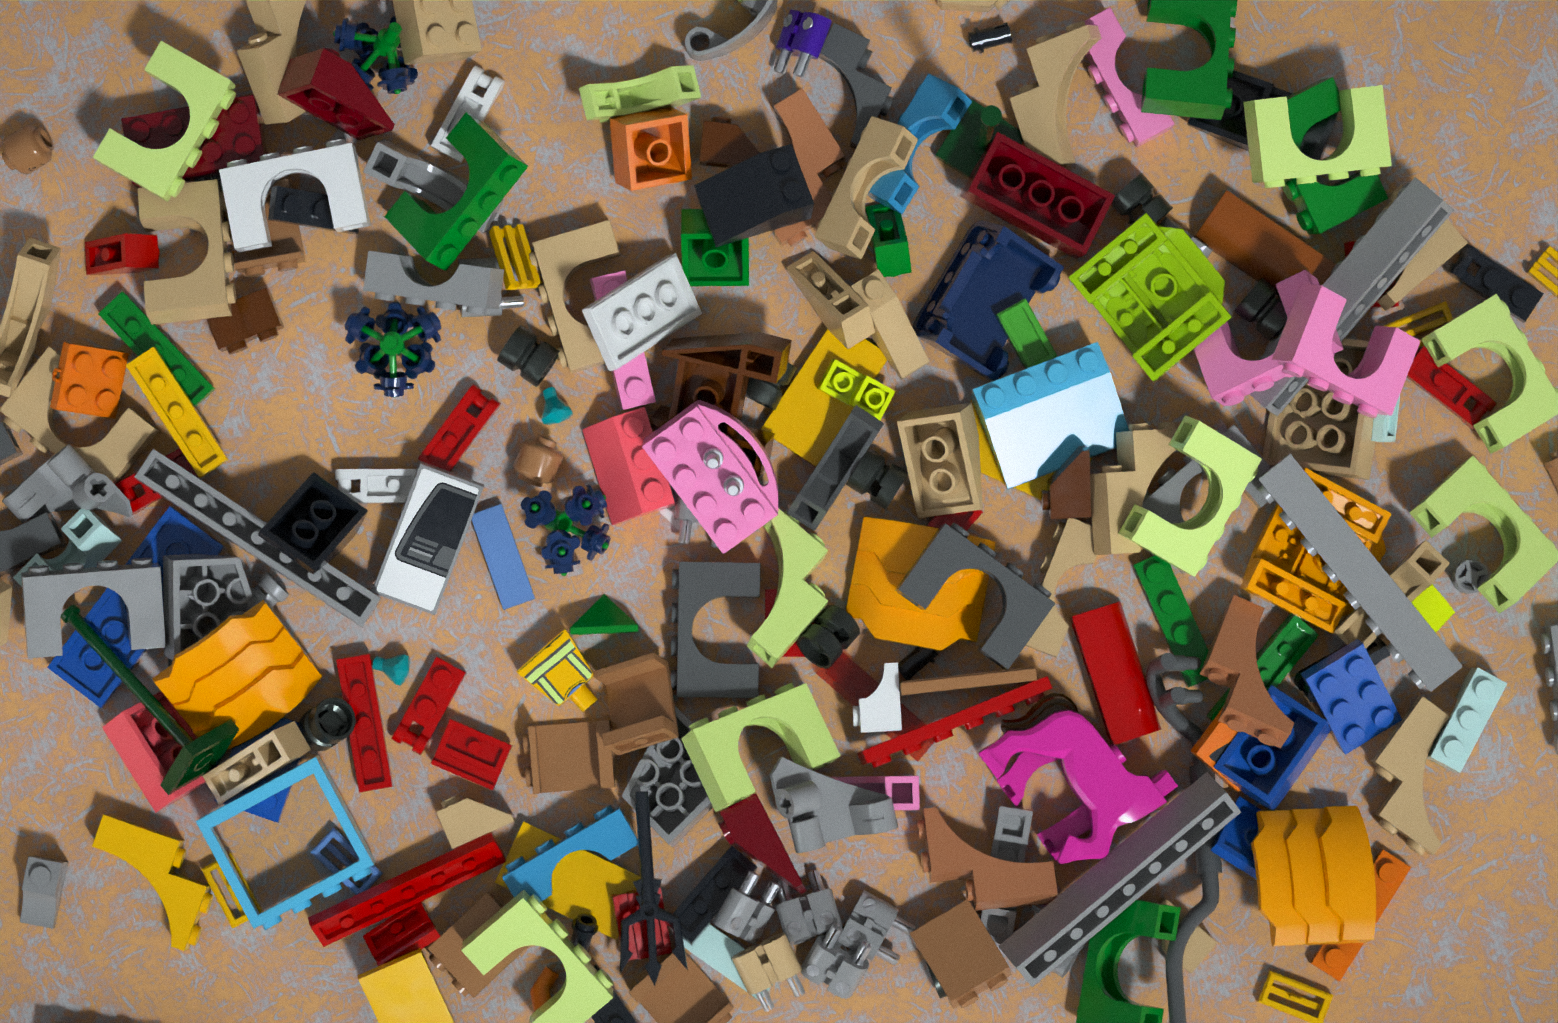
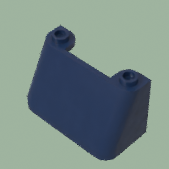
M979 220L967 231L917 315L912 327L917 337L985 378L991 381L998 380L1008 369L1009 356L1008 352L1002 349L1008 338L995 315L1026 298L1029 303L1035 292L1041 294L1052 291L1059 283L1060 274L1064 266L1007 227Z

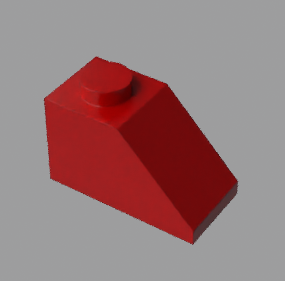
M124 233L85 242L86 275L139 273L159 269L160 251L157 235Z

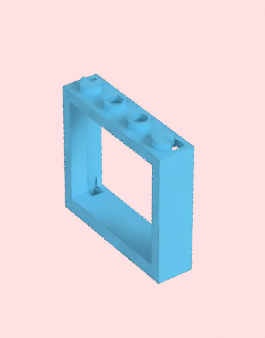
M319 755L196 821L253 929L262 925L264 930L278 924L282 921L280 915L290 909L293 910L294 914L312 905L310 899L322 893L324 898L342 889L340 882L350 877L353 878L354 882L372 873L370 866L376 863ZM314 774L359 860L259 914L213 827Z

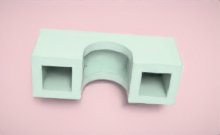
M80 509L61 528L69 538L68 546L64 552L53 559H44L39 554H36L13 578L22 587L21 573L28 572V567L49 566V571L63 570V565L68 563H83L84 568L97 567V562L103 561L123 540L93 511Z
M1478 667L1471 668L1455 697L1457 698L1456 705L1449 719L1436 736L1427 759L1453 773H1461L1508 683Z

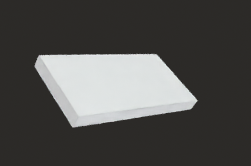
M676 253L665 256L582 309L609 371L622 367L702 314Z

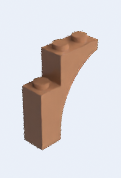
M803 88L774 105V111L789 136L812 196L814 207L811 219L774 231V236L781 247L787 243L790 247L800 243L808 237L805 233L807 230L815 225L818 227L819 221L824 217L832 200L830 193L819 176L824 174L827 178L843 168L841 162L845 160V154Z
M1233 595L1224 609L1200 675L1209 678L1211 682L1217 685H1225L1230 688L1218 721L1226 724L1234 731L1244 732L1258 738L1265 745L1276 746L1281 749L1291 734L1294 722L1272 700L1259 673L1256 658V636L1265 608Z
M937 807L923 808L922 819L917 820V833L919 840H925L926 852H921V864L923 873L929 872L930 883L970 878L969 881H965L967 901H973L975 911L1051 903L1057 898L1058 892L1053 861L1020 863L1001 860L984 854L959 838L944 821Z

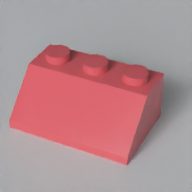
M645 407L608 418L582 429L601 492L606 496L605 501L608 506L606 508L612 525L676 506L669 482L642 448L643 440L653 433Z
M162 691L153 695L193 740L198 738ZM141 702L122 711L102 727L155 813L175 803L206 783L203 776L170 795L160 786L182 747Z

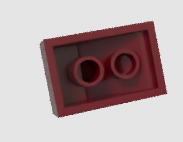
M321 48L289 60L277 95L357 140L393 130L395 124L352 64L340 58V53L330 48Z
M756 793L720 811L723 821L718 824L730 845L736 843L741 851L800 894L807 891Z

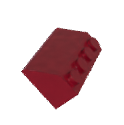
M997 132L975 165L960 197L1078 259L1086 255L1115 195Z

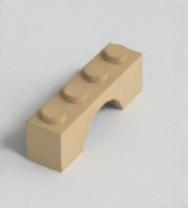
M871 116L867 127L861 133L860 141L853 156L846 165V171L832 194V200L824 217L818 223L814 236L831 250L862 259L875 232V228L869 223L865 213L867 195L875 182L882 176L893 171L905 169L918 139L904 126Z
M1067 518L1065 523L1058 522L1052 540L1057 542L1053 554L1046 553L1039 570L1045 573L1040 585L1052 593L1049 599L1055 602V588L1060 577L1074 566L1093 564L1097 555H1094L1093 527L1074 518ZM1056 605L1052 607L1025 645L1052 657L1058 656L1069 625L1058 613Z

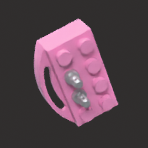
M697 400L643 440L642 448L723 554L778 515V485L766 450L749 428L725 410ZM724 422L734 428L753 447L765 468L769 480L766 485H762L759 482L751 461L741 447L718 427L720 423Z

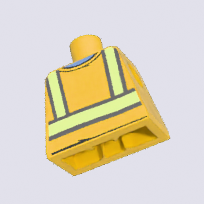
M566 629L560 632L516 671L559 707L570 698L582 712H585L598 700L585 685L594 677L593 671Z

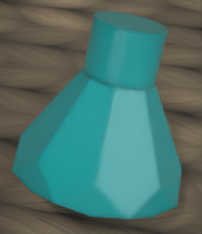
M554 387L546 388L542 391L545 399L541 417L543 424H558L573 415L571 407L558 398Z
M404 654L387 659L376 656L373 661V669L384 672L394 684L401 686L409 673L410 657Z

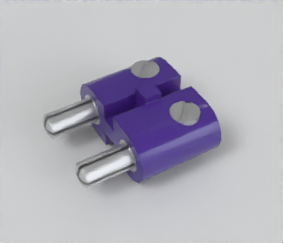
M790 10L788 16L784 19V26L775 47L781 52L774 71L778 74H785L791 56H797L799 59L793 74L803 78L810 60L818 59L832 21L816 13Z

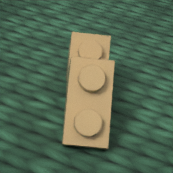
M1425 540L1408 553L1389 576L1412 602L1433 584L1450 563ZM1361 606L1356 610L1354 609L1334 631L1347 645L1359 639L1365 648L1378 637L1366 624L1365 620L1370 616Z

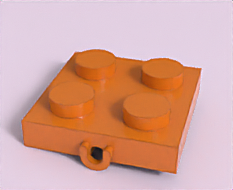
M63 342L59 366L52 372V379L55 381L50 408L116 419L129 353Z

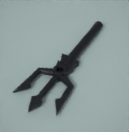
M648 791L635 792L641 879L634 880L633 884L639 894L636 895V899L640 909L621 920L620 973L633 954L629 950V926L646 920L649 962L645 965V968L655 986L662 964L657 961L654 919L672 923L676 946L672 952L687 970L688 967L680 917L660 908L658 905L661 897L658 891L662 879L654 878Z

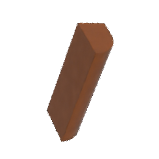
M1228 190L1224 192L1195 235L1211 247L1213 252L1257 282L1262 278L1274 287L1276 290L1275 294L1278 296L1280 295L1275 284L1303 270H1307L1318 279L1319 285H1323L1331 276V271L1336 263Z

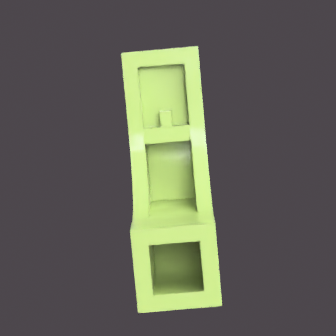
M694 65L671 66L637 79L615 83L587 84L579 88L586 119L599 120L600 123L610 122L611 117L668 107L674 108L701 98Z

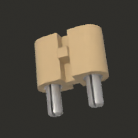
M779 933L761 941V944L744 949L731 958L748 994L757 995L765 1012H768L769 1008L762 993L770 1010H772L775 1006L767 988L778 981L782 982L787 979L795 997H800L799 992L801 996L805 994V990L797 975L802 971V968L785 933ZM791 977H793V979H794V981H795V983H796V985H797V987H798V989H799V992H798V990H797V988H796V986H795V984H794V982H793V980H792Z

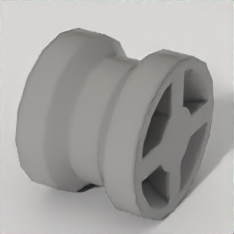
M1473 559L1457 564L1451 574L1452 584L1455 589L1465 594L1479 592L1477 588L1489 577L1485 565Z

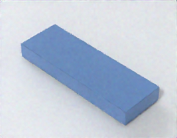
M499 504L474 513L472 523L503 610L534 600L535 596L503 505Z

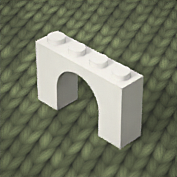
M345 139L327 142L326 148L313 150V146L299 147L293 149V155L280 157V153L265 154L260 156L259 162L247 164L245 159L228 162L227 168L219 169L234 249L239 253L272 246L265 211L266 197L271 187L280 178L293 173L309 174L323 183L328 195L333 226L337 232L371 226L356 148L352 143L346 144Z

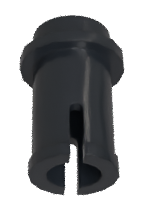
M1007 22L981 30L975 27L972 32H968V40L972 52L978 51L981 54L984 53V49L1012 43L1011 32Z
M917 646L898 663V671L907 681H910L929 662L933 664L935 662L934 658L938 653L933 649Z
M583 913L579 914L572 921L573 933L570 941L574 946L580 944L589 953L592 936L597 933L598 925L595 917Z

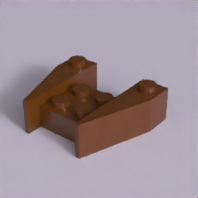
M761 332L673 338L661 353L663 356L679 359L671 407L661 405L651 416L650 422L660 428L697 400L715 405L741 421L749 377L777 384L787 370L792 340ZM724 422L718 425L720 430L741 447L751 461L757 477H760L765 468L753 447L734 428ZM746 426L760 441L770 459L775 433Z

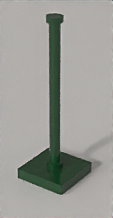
M972 99V103L956 129L951 130L935 155L936 158L967 178L970 177L975 165L997 132L1021 145L1024 142L1020 130L1002 119V113L998 107L990 105L984 108Z
M73 604L64 610L61 614L63 622H69L182 747L160 784L165 792L170 795L217 767L239 731L235 723L230 719L193 740L79 614L80 609L77 605Z

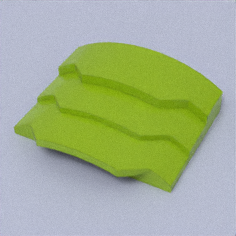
M1147 213L1068 277L1084 298L1094 305L1133 353L1132 357L1153 382L1157 381L1232 318L1223 306L1225 280L1183 229L1160 227Z

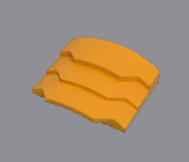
M1303 468L1380 563L1386 552L1382 533L1392 513L1317 473ZM1276 503L1252 552L1240 588L1333 634L1341 617L1350 614L1354 610L1353 606L1343 595L1348 589L1340 579L1336 583L1332 582L1322 569L1327 563L1318 553L1314 557L1311 556L1300 542L1305 536L1297 527L1292 531L1279 516L1284 510Z
M863 517L846 612L853 619L863 621L875 639L937 651L944 650L959 639L977 642L989 575L975 569H963L954 573L947 579L926 610H921L897 593L895 589L938 531V528ZM971 535L967 537L976 546L981 542L993 551L995 549L996 542Z
M262 600L242 615H230L208 635L174 655L172 665L152 679L198 738L231 719L239 728V731L228 749H231L262 733L288 714L309 694L322 675L315 663L267 603Z
M1327 806L1313 809L1256 812L1258 834L1251 842L1257 877L1258 911L1269 921L1272 946L1366 943L1373 940L1376 922L1375 874L1369 838L1358 806Z

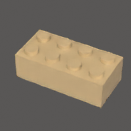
M393 0L396 22L402 27L399 37L405 65L461 61L482 51L472 0Z

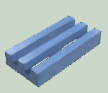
M335 827L310 852L333 874L340 871V869L321 852L324 847L346 867L353 864L330 842L333 838L359 860L350 841ZM375 865L370 866L372 875L360 879L364 883L360 888L350 878L342 882L357 895L368 890L380 878L383 872Z

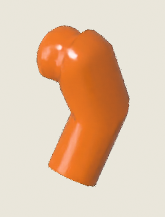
M545 966L530 990L534 1012L551 998L550 989L559 977L557 972Z

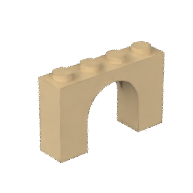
M218 179L184 183L177 197L171 196L168 202L144 188H138L139 219L145 232L188 228L200 232L209 241L205 260L192 273L182 277L144 281L145 312L151 325L232 316L231 304L236 303V290L234 283H229V273L234 272V260L232 252H227V242L232 241L229 221L225 222L224 211H227L226 204H224L223 193Z
M610 220L532 242L534 251L529 253L531 264L536 266L537 271H541L544 283L538 285L543 304L550 302L553 315L548 316L553 336L559 334L563 347L557 349L560 351L558 355L562 368L569 366L572 374L605 364L589 326L575 320L567 311L564 294L569 279L576 271L584 266L620 256Z
M49 346L16 387L10 398L2 405L0 412L6 415L3 422L13 430L20 433L24 429L33 437L29 442L44 453L50 449L56 454L68 444L58 435L53 422L54 409L50 408L55 381L52 379V372L55 368H58L61 354ZM128 408L100 442L88 447L73 448L96 473L106 475L114 484H117L144 452L159 430L134 410Z

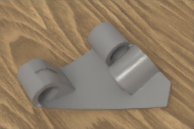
M743 0L741 5L755 19L742 32L730 40L705 27L691 29L685 37V47L688 55L694 60L705 61L721 57L746 45L771 21L777 11L778 0ZM697 36L706 37L710 42L709 46L703 51H696L690 45L691 41Z
M70 444L47 460L2 500L21 523L46 512L52 513L65 510H105L127 517L133 514L129 499L106 475L96 473Z
M784 757L778 759L769 774L778 810L783 817L788 818L796 853L820 849L827 842L854 835L878 834L898 828L892 797L886 794L866 790L827 777Z

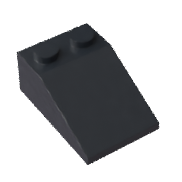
M792 144L759 153L694 185L696 196L715 247L802 222L812 217L814 202Z
M313 472L259 531L258 536L314 574L336 557L353 539L368 510Z

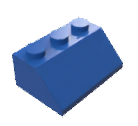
M1271 685L1268 689L1270 697L1278 708L1294 722L1291 734L1281 749L1276 746L1265 745L1258 738L1247 733L1238 732L1214 768L1244 794L1268 810L1275 811L1331 730L1328 721Z

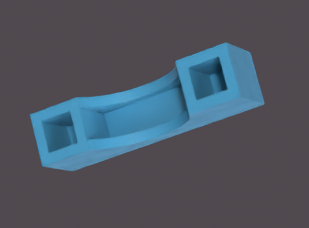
M928 73L897 123L904 126L918 139L917 144L904 170L890 172L875 182L868 193L871 199L900 214L904 213L920 187L912 172V162L917 148L927 137L938 131L955 130L972 103L958 87Z
M608 805L593 814L596 819L586 826L579 822L564 831L566 837L554 843L550 839L535 848L537 854L526 861L523 856H520L505 865L507 872L503 873L502 878L513 897H516L523 890L529 896L535 894L541 901L551 896L553 892L551 881L553 870L557 863L571 852L591 850L602 854L611 861L637 846L638 836L622 808L618 806L613 809L611 805Z

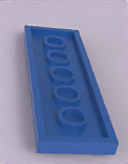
M169 506L125 565L132 564L131 560L135 558H152V563L158 562L161 568L164 613L163 555H219L224 546L173 507ZM107 588L84 619L123 663L132 670L147 649L131 650L129 646L126 604L118 593ZM75 630L62 647L63 656H55L47 668L97 706L103 708L122 681Z

